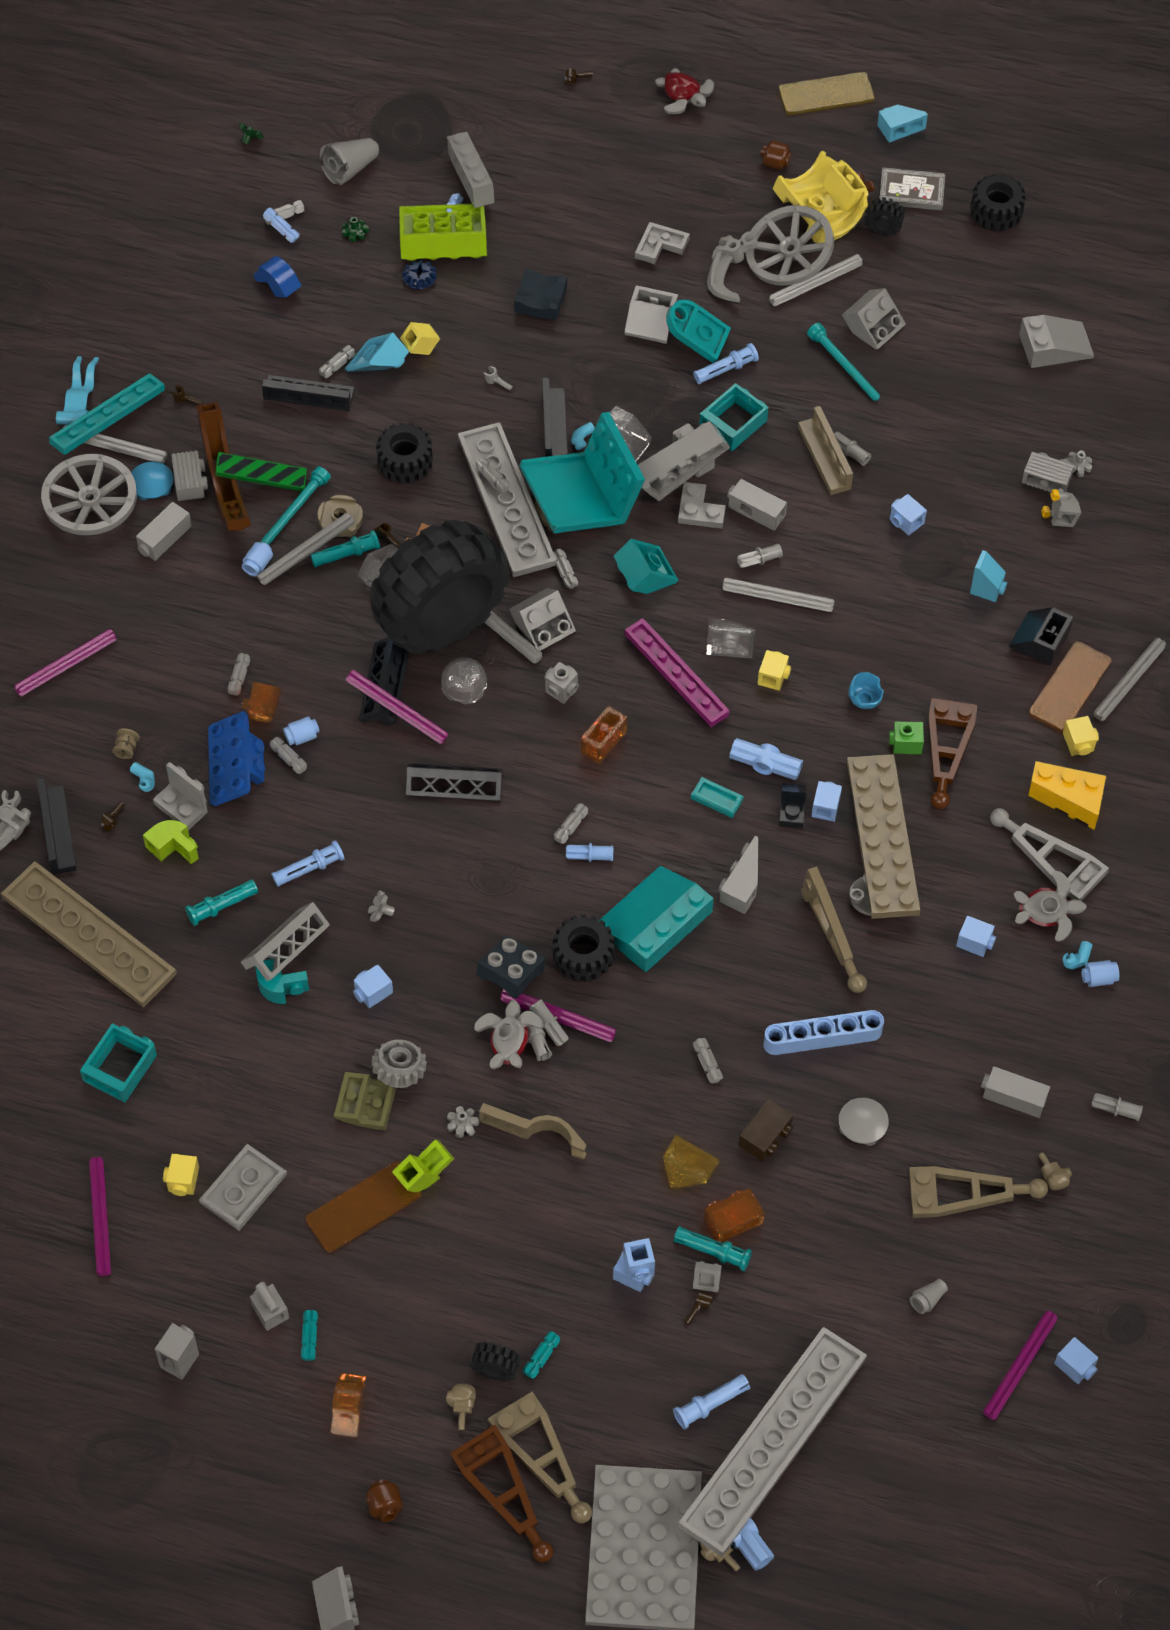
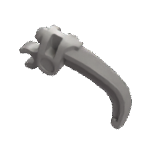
M750 232L744 233L739 240L734 239L730 235L720 238L719 244L712 255L713 261L707 279L708 290L714 296L740 302L739 295L724 286V279L730 263H740L743 261L746 251L757 247V239H752Z
M3 790L1 794L3 805L0 806V850L12 839L16 840L31 822L29 819L31 812L27 808H23L20 811L17 809V805L21 801V795L18 791H15V796L11 800H8L9 794L6 790Z

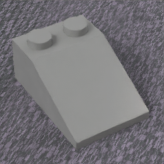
M1048 315L1022 318L1019 336L1030 368L1094 358L1082 322Z

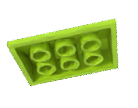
M473 204L399 206L401 259L412 261L418 258L435 260L444 257L458 259L460 257L480 258L487 256L484 206L474 208Z

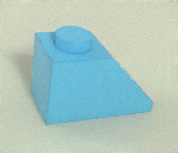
M897 104L879 111L877 126L888 142H892L925 130L928 114L924 111Z
M982 550L975 566L970 594L996 602L999 594L1003 595L1006 590L1007 582L1004 581L1006 572L986 551Z

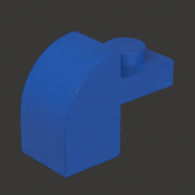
M274 256L258 267L259 270L253 274L257 282L268 283L275 297L286 298L302 286L292 268L278 256Z

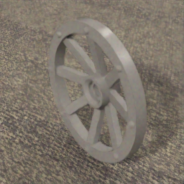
M801 205L786 206L765 215L750 231L752 239L756 238L758 240L761 233L769 227L779 239L780 244L757 241L758 245L756 248L745 252L751 270L761 280L781 286L797 284L813 277L826 265L833 252L834 233L829 221L819 211ZM793 216L791 234L785 237L774 222ZM800 216L815 220L816 222L798 239ZM821 227L824 229L825 242L804 245ZM760 249L778 252V254L757 264L754 250ZM822 250L819 257L812 264L801 255L802 253ZM785 259L779 275L763 270ZM797 260L805 268L797 273L787 275L792 261Z
M83 454L61 462L48 474L42 486L41 499L47 517L58 528L77 535H96L114 529L128 518L136 504L137 489L132 473L120 461L100 454ZM85 465H96L91 485L84 484L75 468ZM103 466L120 474L104 487L98 489ZM69 471L79 488V492L55 485V483L63 474ZM123 482L127 483V497H103ZM51 492L77 501L53 508L50 503ZM100 505H123V507L110 518ZM82 508L75 523L59 515ZM90 511H95L102 520L99 523L83 524Z

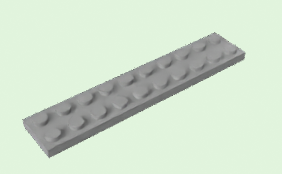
M823 1327L678 1522V1527L723 1557L862 1366L867 1355Z

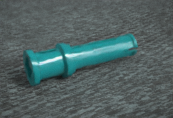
M372 530L370 534L358 538L354 536L346 543L311 553L310 556L316 568L354 554L361 556L363 552L372 549L379 550L380 544L375 531Z
M251 879L213 898L207 896L204 898V901L196 905L186 906L187 916L192 925L196 926L203 919L210 916L216 917L218 911L258 894V888Z
M680 1226L674 1236L675 1243L683 1244L718 1258V1261L722 1264L727 1262L738 1266L743 1272L747 1269L751 1259V1249L744 1250L733 1246L730 1241L722 1243Z

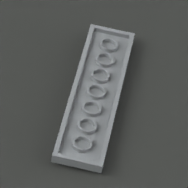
M500 422L458 433L459 443L513 577L556 566V558ZM481 458H486L490 462L489 465H493L503 478L510 483L509 491H506L504 494L500 493L496 489L497 486H493L483 475L484 473H481L476 468V462Z

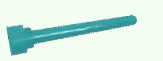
M815 323L807 332L811 340L821 343L872 400H879V393L827 338L826 329L822 324Z
M320 466L315 468L311 473L310 483L260 542L269 545L315 489L326 485L331 479V475L326 469Z

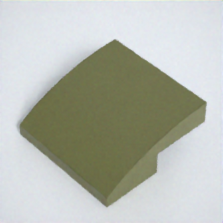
M345 1072L334 1118L353 1125L386 1131L396 1088L384 1084L381 1080L371 1079L369 1074Z

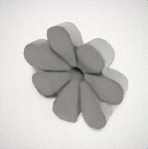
M1082 450L1077 454L1070 452L1067 456L1068 458H1065L1070 464L1075 465L1073 473L1077 471L1078 477L1084 476V470L1086 472L1092 471L1091 457H1085V451Z
M378 891L377 896L373 900L374 906L371 905L368 909V913L372 914L370 917L372 922L379 921L383 914L392 916L394 913V907L387 905L388 896L382 891Z
M459 1106L456 1108V1113H448L447 1119L452 1122L447 1125V1130L449 1132L456 1130L455 1135L458 1138H462L464 1132L468 1136H473L475 1130L472 1126H478L479 1119L473 1117L475 1115L473 1109L469 1108L464 1111V1108Z

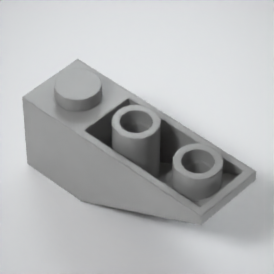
M757 836L753 838L751 843L747 842L741 852V859L734 861L730 869V876L728 879L724 878L718 888L720 892L719 902L743 914L747 912L757 895Z

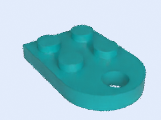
M690 300L675 302L666 314L667 326L678 340L712 363L718 359L731 327ZM675 311L680 313L682 319L675 315Z

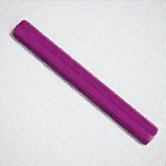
M111 629L104 631L14 685L15 691L19 696H23L116 641L114 632Z
M352 670L346 678L348 683L438 743L442 744L445 741L448 732L357 671Z
M504 989L501 993V1001L509 1004L511 1000H516L520 1008L531 1011L529 1008L539 1001V999L523 993L517 999L510 996ZM544 1002L554 1017L557 1016L556 1021L558 1023L608 1042L613 1041L616 1034L615 1028Z
M93 1157L89 1160L96 1272L98 1276L102 1277L111 1274L104 1162L101 1157Z
M1045 1311L986 1405L983 1414L989 1419L995 1420L1056 1323L1058 1319L1056 1314L1051 1311Z

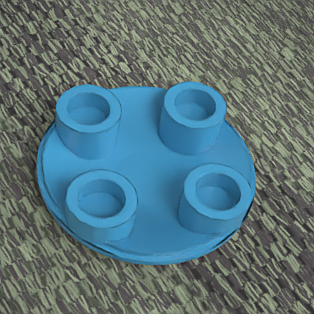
M146 462L138 465L131 472L135 480L137 498L139 500L166 496L172 491L173 473L162 463Z

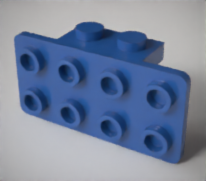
M245 711L211 724L208 728L209 801L211 805L218 806L248 794L251 789L250 781L256 785L264 782V744L261 739L249 732V715Z

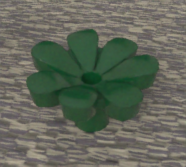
M242 122L239 123V128L245 133L241 140L245 144L249 145L252 138L257 137L262 140L264 137L262 132L254 130L250 125L247 127Z
M351 217L349 223L342 225V236H349L350 242H355L357 237L361 240L365 239V233L369 232V227L365 224V221H358L357 217Z

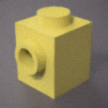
M411 322L400 337L410 353L429 355L440 340L430 324Z
M766 650L759 670L758 685L780 691L783 680L788 679L790 675L789 656L778 651Z
M1085 716L1066 720L1063 735L1071 756L1087 755L1093 752L1099 737L1097 729L1092 727L1089 717Z
M172 1154L170 1165L165 1167L163 1182H166L169 1192L177 1196L194 1195L199 1171L197 1157Z

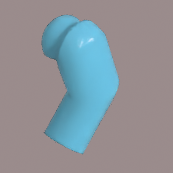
M591 422L573 432L571 443L572 445L574 444L576 450L586 447L584 438L592 434L595 429Z
M134 762L130 772L140 777L139 788L144 792L151 791L155 786L154 773L139 763Z
M1082 941L1077 954L1070 953L1069 956L1066 953L1063 956L1064 966L1072 970L1084 966L1088 962L1093 945L1090 942Z

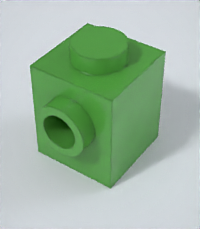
M895 722L893 731H889V745H893V754H922L924 744L923 722Z

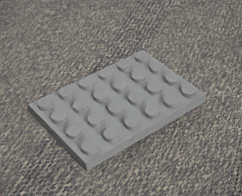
M596 1465L585 1625L654 1630H694L699 1541L680 1529L678 1522L701 1493V1471Z

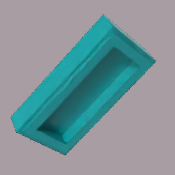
M701 777L691 793L690 799L733 818L743 802L744 796Z

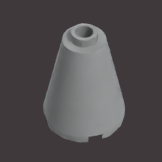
M371 138L326 144L320 149L319 154L320 159L323 158L324 165L321 166L323 172L332 183L342 185L378 157L379 146Z

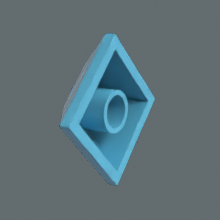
M393 332L367 340L346 366L345 370L353 372L398 368L405 362L404 358L409 351Z

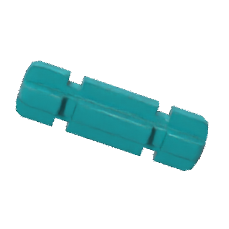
M305 1310L303 1313L301 1359L304 1361H313L315 1359L318 1320L317 1311Z
M552 1331L547 1333L544 1337V1342L540 1343L531 1356V1362L528 1361L523 1368V1373L532 1379L537 1376L539 1368L543 1367L552 1354L553 1348H556L559 1344V1335Z

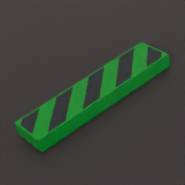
M218 452L215 476L302 492L305 489L307 468Z

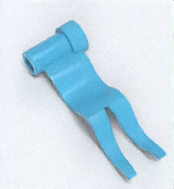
M77 356L72 369V386L67 390L65 396L64 411H57L56 413L57 424L69 425L89 412L86 410L89 392H92L94 389V370L99 360L98 357H94L89 363L86 370L84 387H82L80 373L82 357Z

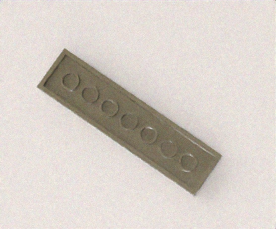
M894 754L847 757L848 775L871 919L919 916L920 904Z
M36 861L1 893L5 901L143 1008L177 975L175 968Z

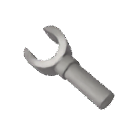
M489 366L490 374L484 372L486 382L488 384H500L511 391L513 386L498 377L495 367Z

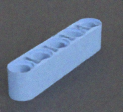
M869 1010L773 1024L765 1030L763 1047L767 1053L779 1055L875 1041L881 1037L884 1018L880 1012ZM867 1024H875L877 1027L871 1028ZM844 1027H849V1028H851V1029H853V1030H852V1031H845L843 1028H844ZM819 1031H827L829 1034L822 1035ZM801 1034L804 1038H797L794 1035ZM776 1037L780 1039V1041L774 1042L771 1041L770 1038Z

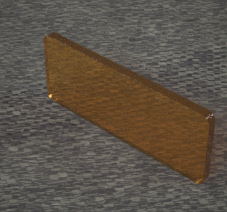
M1075 642L1032 705L1029 715L1063 732L1066 720L1075 719L1109 667L1111 658L1081 642Z
M399 1161L390 1164L306 1216L307 1224L327 1252L331 1253L421 1197V1191L411 1192L406 1190L392 1173L400 1164Z

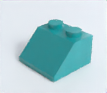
M630 539L614 555L619 571L623 573L627 580V586L634 592L648 594L679 581L660 546Z

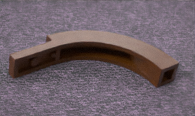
M218 401L196 405L209 474L222 520L225 521L228 531H242L246 527H251L236 479L215 476L218 452L230 454L220 405Z

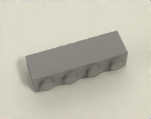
M463 132L448 136L449 158L474 208L495 203L493 182L468 133Z

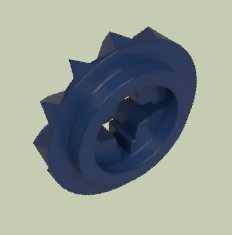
M422 259L420 262L412 260L410 265H405L402 277L407 286L414 289H425L434 284L437 273L436 268L431 266L430 262L424 263ZM419 270L422 271L420 278L417 276Z

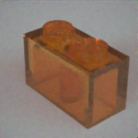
M608 705L581 737V753L600 764L627 733L628 717Z
M749 1188L745 1191L738 1190L721 1202L716 1200L710 1203L705 1209L704 1220L715 1240L725 1242L763 1224L765 1213Z

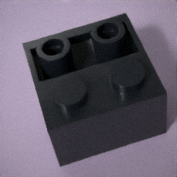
M1053 607L1028 611L1009 647L1048 665H1052L1070 633L1074 616Z

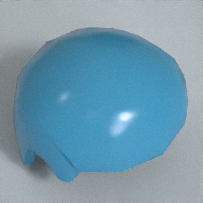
M870 672L856 674L848 690L850 700L860 709H873L878 706L884 693V689L880 687L879 677Z

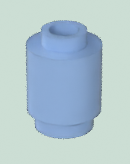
M264 542L254 543L243 558L242 569L251 576H257L273 557L271 547Z
M309 716L287 724L288 727L283 728L289 746L293 744L297 746L316 739V733L320 732L316 720H311Z
M1106 960L1086 963L1085 968L1081 970L1082 980L1089 987L1111 985L1115 981H1119L1117 962Z

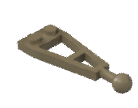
M817 866L807 870L804 884L801 888L803 899L805 902L809 901L841 966L845 967L849 976V989L854 993H861L867 987V980L862 974H858L852 961L851 949Z
M936 1166L909 1167L912 1218L941 1217L1013 1201L1014 1194H1030L1033 1198L1040 1199L1048 1192L1047 1183L1039 1178L1033 1179L1029 1184H1013L1012 1178ZM936 1178L970 1182L972 1199L938 1206ZM980 1184L1004 1187V1192L981 1197Z
M530 1392L489 1417L488 1423L491 1427L496 1425L508 1444L511 1453L557 1498L564 1495L572 1507L571 1516L573 1520L577 1523L589 1521L592 1516V1509L588 1503L581 1502L574 1493L573 1489L576 1488L575 1480L547 1412L534 1393ZM540 1420L552 1450L534 1461L512 1437ZM556 1460L565 1478V1482L560 1485L543 1470V1468Z

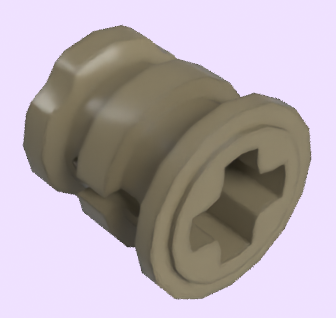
M119 729L117 731L118 737L115 741L116 746L113 747L112 753L121 759H131L136 748V742L139 741L140 736L131 729Z

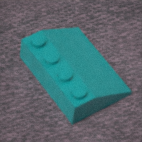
M659 866L600 920L605 922V927H610L611 935L614 936V946L646 973L712 913L714 898L695 882L665 867Z

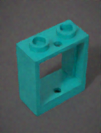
M735 383L700 413L699 425L708 421L714 424L730 446L729 450L733 451L767 422L768 407L763 401L752 396L747 389ZM734 403L753 416L737 431L718 418Z
M112 1023L81 1068L82 1080L125 1103L156 1058L155 1045L149 1038L145 1036L139 1037L133 1034L129 1028L125 1026L119 1027ZM117 1042L143 1055L125 1083L99 1070Z

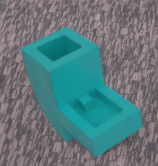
M274 959L263 961L271 972L274 969ZM255 966L259 990L267 1000L273 1003L286 1004L285 995H299L309 991L306 971L282 975L280 971L271 980L267 981Z

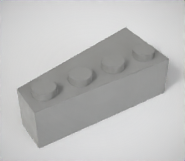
M710 421L703 423L694 431L638 464L645 478L642 488L660 501L728 450L730 446L714 424Z

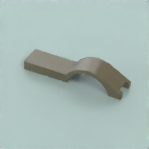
M485 1103L482 1104L479 1110L481 1123L524 1139H528L532 1134L540 1131L557 1132L568 1140L571 1147V1156L583 1161L586 1158L585 1150L587 1145L569 1123L559 1117L544 1115L528 1120Z

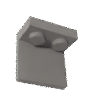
M169 762L166 765L169 785L153 799L154 805L173 820L187 825L189 830L208 813L204 786L197 779L192 780L188 777L182 767L174 766Z

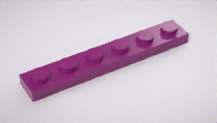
M643 618L625 629V636L710 727H713L729 716L730 710Z

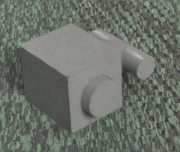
M261 1282L256 1285V1290L250 1296L251 1305L266 1331L289 1319L288 1309L273 1284L267 1286L265 1282Z

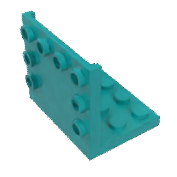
M610 412L601 413L584 452L521 460L519 465L554 534L625 524L645 481Z

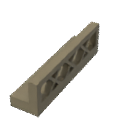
M821 406L814 407L813 418L798 422V429L830 495L851 490L853 472Z

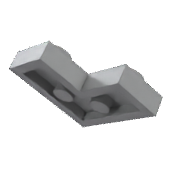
M649 222L635 251V259L655 264L662 249L682 255L689 241L690 234Z
M684 482L678 523L722 529L726 505L704 503L706 485Z

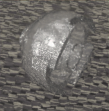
M459 657L445 666L442 672L441 688L443 694L450 701L454 702L456 700L461 701V704H470L483 697L487 687V676L484 667L478 661L470 657Z

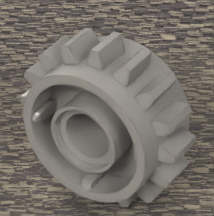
M388 1041L385 1044H381L380 1049H375V1054L372 1057L373 1074H377L378 1080L391 1087L404 1088L417 1083L418 1078L424 1077L427 1061H425L426 1055L421 1054V1048L409 1041Z

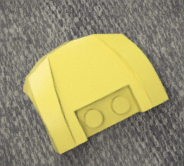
M825 151L820 152L815 163L804 174L794 179L778 176L773 190L783 203L790 201L793 205L807 206L822 213L831 225L834 240L841 238L851 231L864 217L868 208V191L859 175L843 160L836 162L826 156ZM802 216L809 225L808 230L816 221ZM822 227L811 237L815 243L825 242V231Z

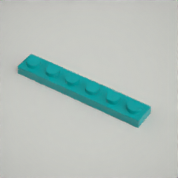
M147 374L50 436L49 443L62 454L69 453L165 391L164 383L152 374Z

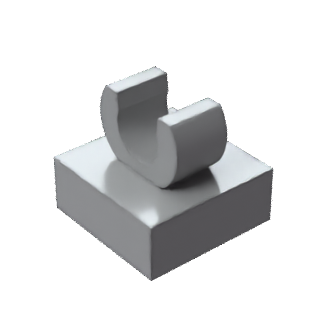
M704 1261L696 1262L693 1289L718 1292L722 1265L717 1263L708 1264L704 1263Z

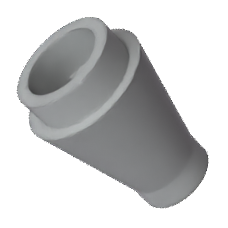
M937 1279L913 1291L910 1303L920 1314L930 1312L943 1294L948 1291V1287L943 1280Z

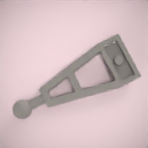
M1002 808L992 811L990 815L991 823L996 827L1004 826L1013 833L1012 840L1056 887L1057 885L1052 876V872L1055 870L1045 860L1054 849L1082 862L1067 878L1071 885L1068 894L1071 899L1082 901L1108 874L1109 867L1091 854L1027 823L1020 827L1009 819L1008 812ZM1027 835L1045 845L1037 852L1024 837Z

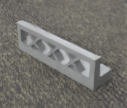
M314 902L309 903L292 914L248 954L241 963L246 970L256 966L264 978L269 981L330 924ZM312 915L320 925L317 929L310 928V917ZM296 930L303 931L302 943L295 941ZM281 944L289 945L288 956L280 955ZM266 957L274 959V969L271 972L263 962Z

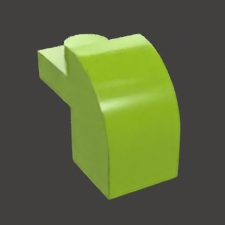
M175 820L162 821L143 834L145 847L160 861H163L175 850L191 864L199 859L198 846L189 837L188 827L182 822Z
M435 1139L418 1157L409 1155L392 1173L406 1190L419 1192L440 1179L439 1174L454 1158L443 1144Z

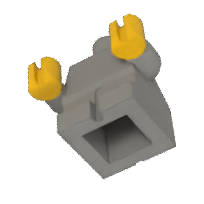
M1053 489L1052 493H1050L1053 501L1052 510L1048 506H1043L1041 509L1042 516L1044 518L1053 517L1051 520L1053 526L1074 527L1081 515L1079 502L1072 493L1065 492L1064 489Z

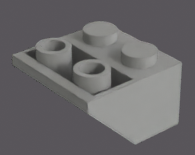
M636 285L630 302L625 335L667 344L670 330L666 323V314L668 309L678 301V294Z
M886 288L869 290L842 314L851 332L874 349H879L906 324Z
M546 588L509 609L518 630L539 651L576 631L560 593L555 589Z
M343 1566L337 1567L312 1581L321 1630H355L354 1626L359 1625L355 1600L349 1601L354 1599L350 1574L344 1575Z

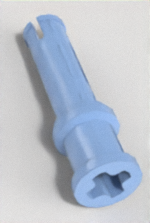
M752 343L747 344L745 348L739 351L733 350L729 353L728 357L694 371V378L698 384H701L733 368L741 369L744 364L759 360L757 350Z
M335 840L332 841V845L321 850L315 849L311 856L271 874L277 887L312 870L317 868L323 870L330 863L337 860L342 861L344 860V855Z
M741 1374L703 1397H693L690 1403L681 1408L675 1407L673 1409L677 1422L684 1430L687 1429L690 1423L699 1418L704 1419L708 1417L709 1411L749 1390V1382Z

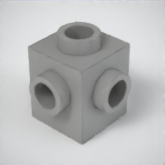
M558 662L554 668L551 667L545 674V692L563 704L575 694L579 687L578 673L571 666H566L561 662Z

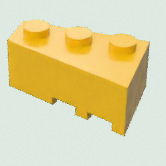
M1036 761L1028 796L1053 809L1058 808L1068 813V817L1074 820L1078 818L1087 823L1088 827L1095 830L1106 776Z

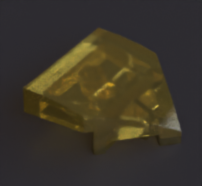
M675 1135L663 1155L671 1189L706 1183L720 1162L719 1159Z

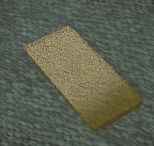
M865 72L779 86V93L788 115L874 101V93Z

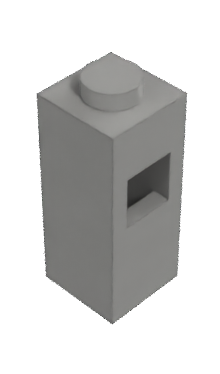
M742 479L739 480L736 486L732 485L728 491L729 508L774 531L786 516V501Z
M174 502L170 503L136 536L139 552L143 556H149L156 561L191 527L189 512Z
M994 1066L990 1075L985 1074L981 1088L985 1089L983 1098L1038 1118L1041 1116L1051 1087Z

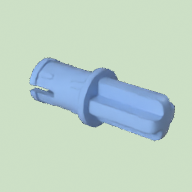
M589 843V846L567 845L566 858L589 860V862L591 860L613 861V846H592V843Z

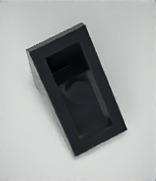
M782 783L779 826L803 828L806 785Z

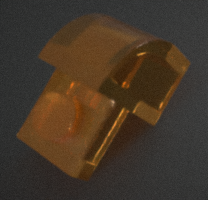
M253 682L250 700L244 699L242 708L247 709L249 719L270 723L278 705L281 688Z
M348 1374L339 1375L332 1403L331 1434L357 1437L360 1410L364 1402L366 1377Z

